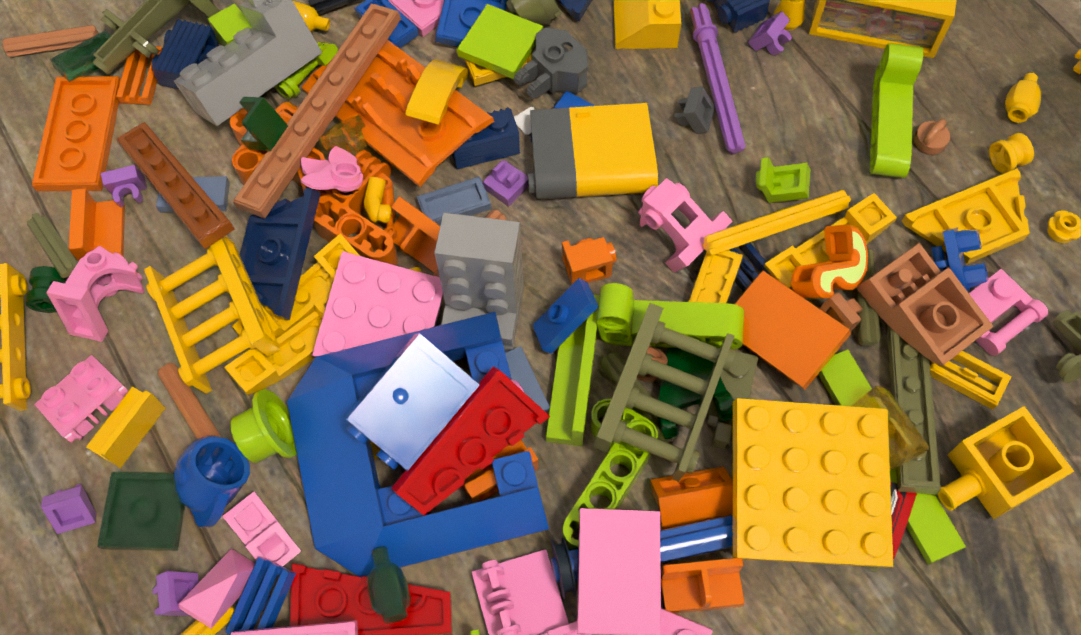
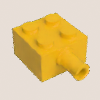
M1023 406L964 439L947 455L962 476L950 484L941 487L937 495L944 507L950 511L977 496L995 520L1057 484L1073 473L1074 470L1029 411Z

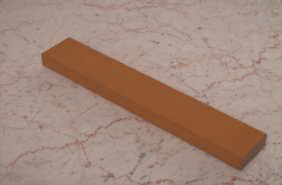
M145 122L117 138L121 147L204 249L235 230L230 220Z

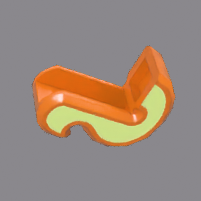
M826 226L824 229L825 245L829 261L796 266L791 277V285L795 293L803 298H832L834 290H853L862 283L867 271L868 251L864 236L856 226Z

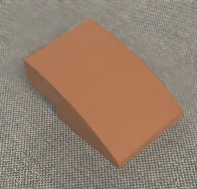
M920 243L901 254L856 287L875 312L902 339L938 366L946 364L993 327L992 323L952 270L947 268L940 271Z

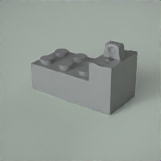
M292 0L244 1L239 7L252 28L240 30L233 36L234 40L226 46L215 47L207 53V59L198 65L196 63L191 64L180 72L181 76L174 80V82L196 114L218 126L244 108L239 103L243 97L261 96L322 53Z
M443 213L435 249V258L445 300L441 325L496 312L505 352L514 349L524 295L520 222Z

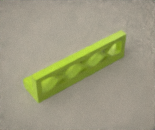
M594 295L595 300L599 305L600 295ZM598 308L558 348L546 442L583 447L598 329L596 323Z

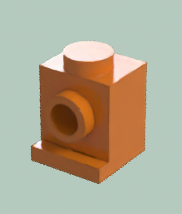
M604 237L595 240L592 238L584 239L573 246H570L569 240L562 242V261L571 285L578 278L591 283L612 276L613 263L617 262L613 244L611 242L606 243Z

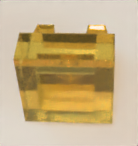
M358 114L332 126L319 137V140L325 150L333 149L337 146L351 153L352 151L348 146L349 143L353 146L356 153L360 152L367 146L362 133L365 124Z

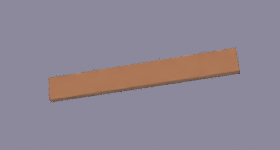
M371 3L288 121V127L273 149L267 151L234 198L233 203L238 209L264 219L300 168L301 158H307L400 22L399 11Z

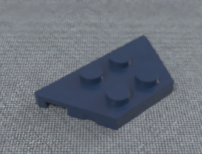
M309 187L303 190L304 196L291 202L285 198L275 203L265 219L254 214L250 215L240 251L241 260L259 301L273 310L274 314L285 320H290L321 194L316 189Z

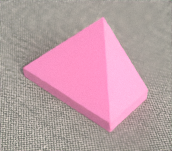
M230 549L178 604L179 609L207 627L212 628L242 595L255 563L235 550Z

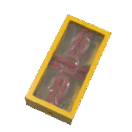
M816 0L809 35L885 49L888 43L923 47L924 57L934 58L954 19L957 0Z

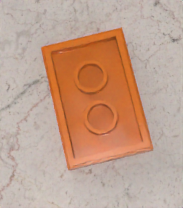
M765 271L758 275L735 303V305L744 309L743 346L804 391L851 335L850 329Z

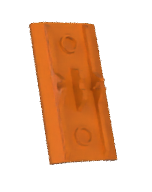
M387 40L341 106L335 118L411 181L421 187L439 164L473 134L480 132L495 121L492 116L457 90L450 97L447 112L439 125L405 115L410 98L425 67ZM328 64L318 68L304 83L302 89L306 94L310 92Z

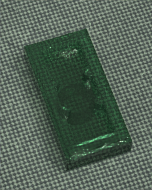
M103 31L50 60L54 68L70 82L89 71L98 69L92 63L96 58L93 54L112 35L107 31Z

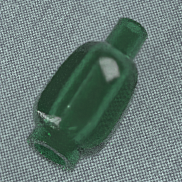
M379 547L371 552L375 566L370 571L367 579L369 597L373 610L382 615L384 623H395L408 616L406 609L411 603V594L403 571L398 565L390 562L387 547Z

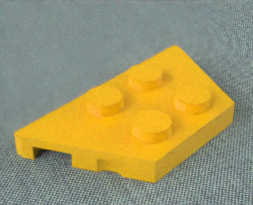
M1018 168L905 214L902 223L934 245L942 246L945 252L947 251L943 231H946V229L958 227V231L979 230L982 248L963 252L965 265L1026 239L1030 231L1028 219L1024 215L1026 207L1024 195L1019 193L1018 181L1021 178Z

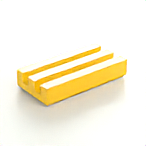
M961 351L952 360L967 368L963 369L950 361L943 366H938L931 362L930 373L932 378L992 410L998 405L1012 377L964 351ZM977 373L998 383V386L978 377Z

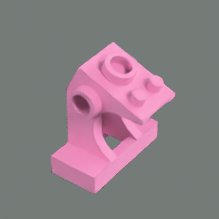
M667 178L658 187L653 185L645 192L641 200L643 206L638 211V214L641 215L639 224L641 227L646 224L654 230L661 227L673 240L676 252L665 264L674 273L687 267L704 250L702 243H704L706 235L723 230L732 222L724 211L709 219L690 198L689 191L682 184H674ZM676 208L691 222L685 229L671 215Z
M98 246L79 260L65 283L53 281L46 293L69 335L103 342L108 329L98 310L100 301L104 297L115 295L118 290L144 293V288L141 284L143 278L136 272L138 266L134 262L128 264L126 259L119 253L114 252L112 254L103 247Z

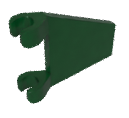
M679 348L667 349L666 357L668 363L666 365L706 381L708 380L713 366L712 361ZM720 377L712 399L721 420L727 421L733 419L734 399L727 391ZM662 380L658 400L683 409L699 404L702 395ZM657 416L665 439L679 435L676 423Z

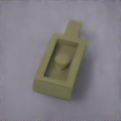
M736 351L729 371L722 370L720 377L734 400L737 398L750 399L758 356ZM712 399L706 417L708 419L707 425L715 426L711 446L726 450L731 432L733 431V419L722 421Z

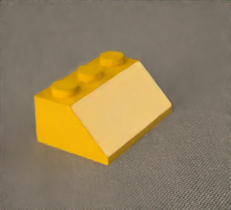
M613 0L615 49L678 48L681 29L680 0Z

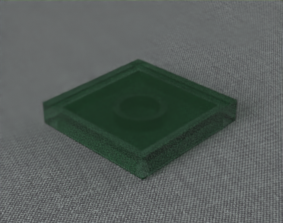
M111 472L97 547L108 550L178 551L185 505L181 503L176 493L174 473Z

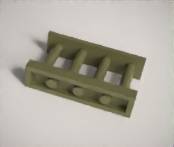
M649 303L593 448L607 453L611 442L617 444L620 441L677 463L672 479L679 482L686 472L692 474L697 464L700 452L694 450L721 372L722 370L728 372L734 360L736 351L730 349L734 335L727 333L720 347L717 348L666 328V323L659 321L664 308ZM661 341L714 362L708 380L706 381L653 360V355L646 353L650 342L658 344ZM647 373L702 395L696 413L692 414L640 393V388L634 386L637 375L645 377ZM625 407L631 410L633 407L689 428L690 430L683 449L626 427L627 422L620 420Z

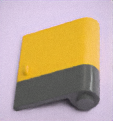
M647 103L530 110L534 173H528L529 193H536V200L645 193L653 185L658 187V169Z

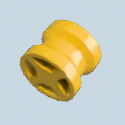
M1016 133L1009 136L1006 141L999 140L992 143L989 147V157L996 170L1000 173H1007L1014 170L1016 166H1024L1031 163L1034 158V149L1027 136L1023 133Z

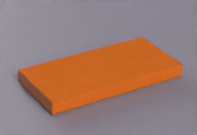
M119 76L56 77L32 181V186L36 191H72L84 188L87 191H102L101 173L106 172L119 101L116 97L121 81Z

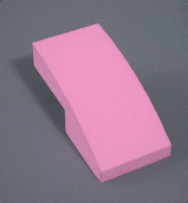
M252 492L222 516L246 545L245 547L256 561L258 557H262L284 566L301 552L255 492Z

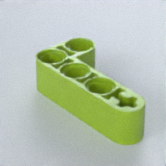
M888 43L879 61L873 82L870 174L906 178L908 175L912 156L913 85L922 66L923 47Z
M608 283L600 288L596 323L601 339L606 343L633 346L649 303L664 308L659 321L666 323V328L717 348L720 347L725 336L729 333L734 335L730 349L735 350L743 345L744 309L738 305L729 303L635 300L632 289L626 285ZM661 341L658 344L650 342V345L653 347L676 348Z
M611 399L598 401L592 409L590 426L595 438L601 427L598 419L605 416ZM625 407L620 420L627 422L626 427L656 439L658 438V431L650 420ZM622 441L619 444L611 442L609 453L563 524V538L568 550L579 548V539L573 538V532L579 531L580 508L598 509L591 504L590 499L596 495H603L611 503L604 509L618 510L653 455L652 453ZM616 464H622L629 469L630 473L625 477H618L611 472L610 468Z

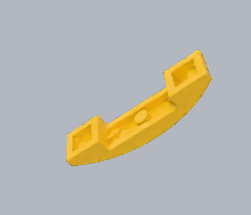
M438 59L432 60L417 82L405 115L439 125L447 112L448 102L457 87L461 88L468 78V68Z
M873 193L848 209L845 217L831 226H856L864 236L867 245L894 223L897 217ZM824 230L797 248L792 245L766 262L764 267L773 278L793 290L791 277L796 266L829 261V255L826 253Z
M341 233L314 255L318 262L300 276L290 320L277 316L268 306L264 307L262 305L276 338L315 311L313 304L331 292L342 251L360 256ZM238 320L232 325L239 336H241V331L245 329L242 321Z
M330 292L313 304L315 309L313 313L276 338L281 349L280 351L268 357L257 348H250L224 367L226 372L247 395L279 382L315 358L312 354Z

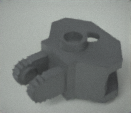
M545 27L536 33V51L531 54L532 61L515 73L514 82L521 87L537 78L527 89V94L533 99H536L548 90L552 94L557 90L579 93L586 88L588 71L587 49L566 30ZM564 45L571 46L572 50H568Z

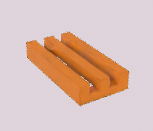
M155 46L161 52L162 47ZM135 50L127 57L116 95L120 103L152 104L157 79L152 71L151 64L142 96H139V92L146 77L145 71L148 60L153 59L155 56L153 53L148 58L140 51Z

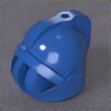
M212 435L195 440L187 447L176 462L174 472L175 490L181 503L191 509L195 522L199 527H213L217 523L225 507L231 503L246 483L250 475V464L237 445L226 438Z

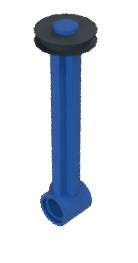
M733 515L660 530V563L733 547ZM563 537L562 543L556 545L553 539H551L553 553L551 562L555 580L559 583L564 599L565 592L570 591L576 597L575 582L578 581L579 548L568 550Z

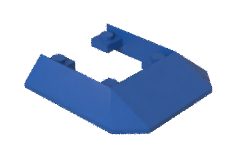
M496 312L317 356L287 400L316 550L357 576L366 577L549 530L530 451L494 459L492 462L500 497L430 515H422L391 489L392 486L380 489L370 439L365 444H362L346 430L351 423L344 416L414 334L417 333L423 335L450 360L455 361L467 358L472 379L478 384L493 366L512 380Z

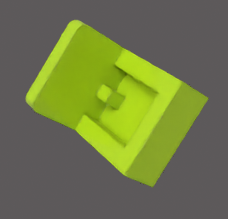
M769 157L761 158V168L756 172V185L758 190L764 193L769 203L808 199L811 169L808 163L774 167Z

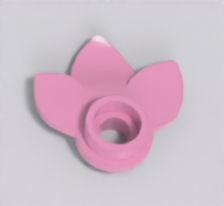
M335 146L330 151L328 160L301 158V168L306 175L301 179V183L309 188L317 190L335 188L342 192H350L358 189L363 183V174L357 165V159L354 155L340 147Z

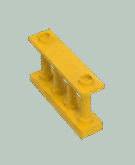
M227 235L207 248L206 254L166 278L151 266L144 269L149 284L146 285L147 291L157 302L181 365L178 368L179 375L187 386H194L207 394L212 391L206 373L249 347L251 349L257 348L268 357L281 350L234 242ZM214 265L219 267L221 274L218 275V280L183 301L177 302L173 289ZM225 292L231 295L233 301L229 303L230 307L190 331L188 330L184 316ZM237 319L242 321L245 329L241 331V336L202 359L199 358L195 348L196 343Z
M8 263L0 264V329L2 336L0 364L2 363L3 384H0V399H3L4 405L18 411L27 410V398L31 394L30 383L26 378L23 295L27 293V282L22 273Z

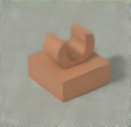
M839 292L834 294L832 298H828L819 308L850 329V331L862 320L857 313L861 312L863 308L854 298L846 301Z

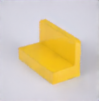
M131 387L86 448L121 469L166 408L152 393L147 390L141 392Z

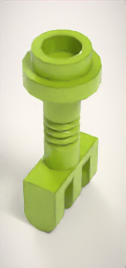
M317 42L322 53L275 85L278 93L288 100L291 97H297L301 92L298 85L318 65L326 66L336 55L338 48L335 44Z

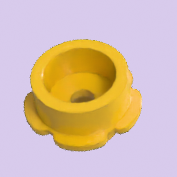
M1065 210L1057 211L1054 213V217H1051L1048 221V234L1059 243H1068L1081 237V219L1074 213Z

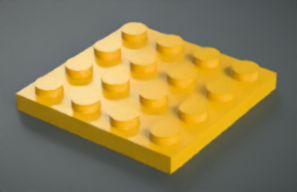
M735 399L733 401V558L893 567L888 410Z

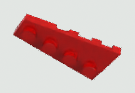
M493 366L480 381L478 388L391 489L422 515H425L464 485V479L478 468L483 470L494 461L492 457L509 444L511 446L515 445L525 437L524 432L536 423L542 424L550 416L502 371Z
M292 563V571L296 575L291 584L290 626L357 620L358 635H453L452 596L448 591L404 583L396 584L380 581L376 578L352 576L338 571L313 569Z

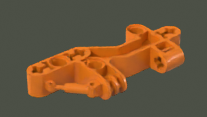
M284 102L275 111L288 123L298 107L290 102ZM244 108L232 115L229 121L240 145L232 156V164L243 185L267 153V151L249 150L242 143L241 139L247 132V129L242 125L243 119L248 114ZM314 147L307 156L310 159L325 160L323 153ZM362 150L354 156L363 174L362 185L358 189L350 191L354 192L350 195H345L349 192H342L335 188L317 190L321 194L313 224L317 234L329 243L341 233L360 256L396 266L398 256L393 242L397 237V231L393 225V220L396 218L395 210L392 209L390 222L386 223L387 227L385 230L360 215L365 209L364 199L369 177H377L386 181L381 204H387L392 207L394 204V187L392 180L389 178L392 168L390 164L386 162L381 163L380 159L372 157L369 151ZM300 166L292 181L302 186L304 190L308 187L301 183V179L306 175ZM352 233H359L357 236L348 237Z

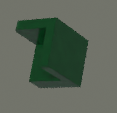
M243 97L239 103L248 114L242 121V125L247 129V132L241 139L242 143L249 150L271 151L288 127L287 123L264 97Z

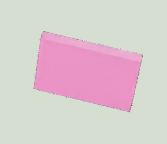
M580 508L577 634L661 635L660 511Z

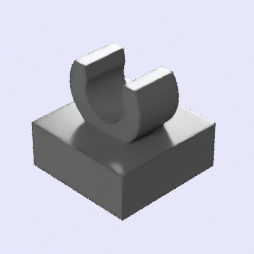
M703 86L692 87L688 98L680 99L678 102L684 112L675 113L674 117L681 126L690 124L696 134L708 133L715 105Z

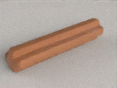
M94 25L9 37L3 39V50L7 56L14 57L92 45L99 42V33Z
M167 363L159 368V378L196 438L199 439L211 435L221 437L192 389L181 379L178 367L174 363Z

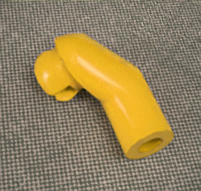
M369 177L364 207L372 222L377 223V221H381L382 223L390 222L392 208L390 205L381 204L386 181L377 177Z

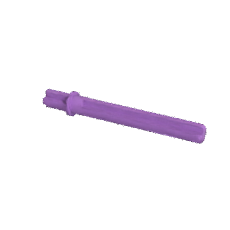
M699 4L697 8L692 7L690 9L695 29L693 39L698 42L726 149L730 154H736L743 151L746 145L716 38L718 29L712 24L709 10L705 4Z

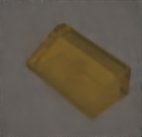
M875 386L851 406L888 410L890 470L930 449L889 390Z

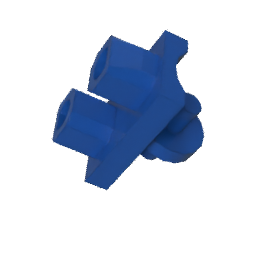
M958 227L943 231L948 258L944 257L942 246L931 248L934 263L940 271L950 266V269L967 292L970 290V287L987 282L989 278L985 262L965 265L963 252L982 248L979 230L958 231Z

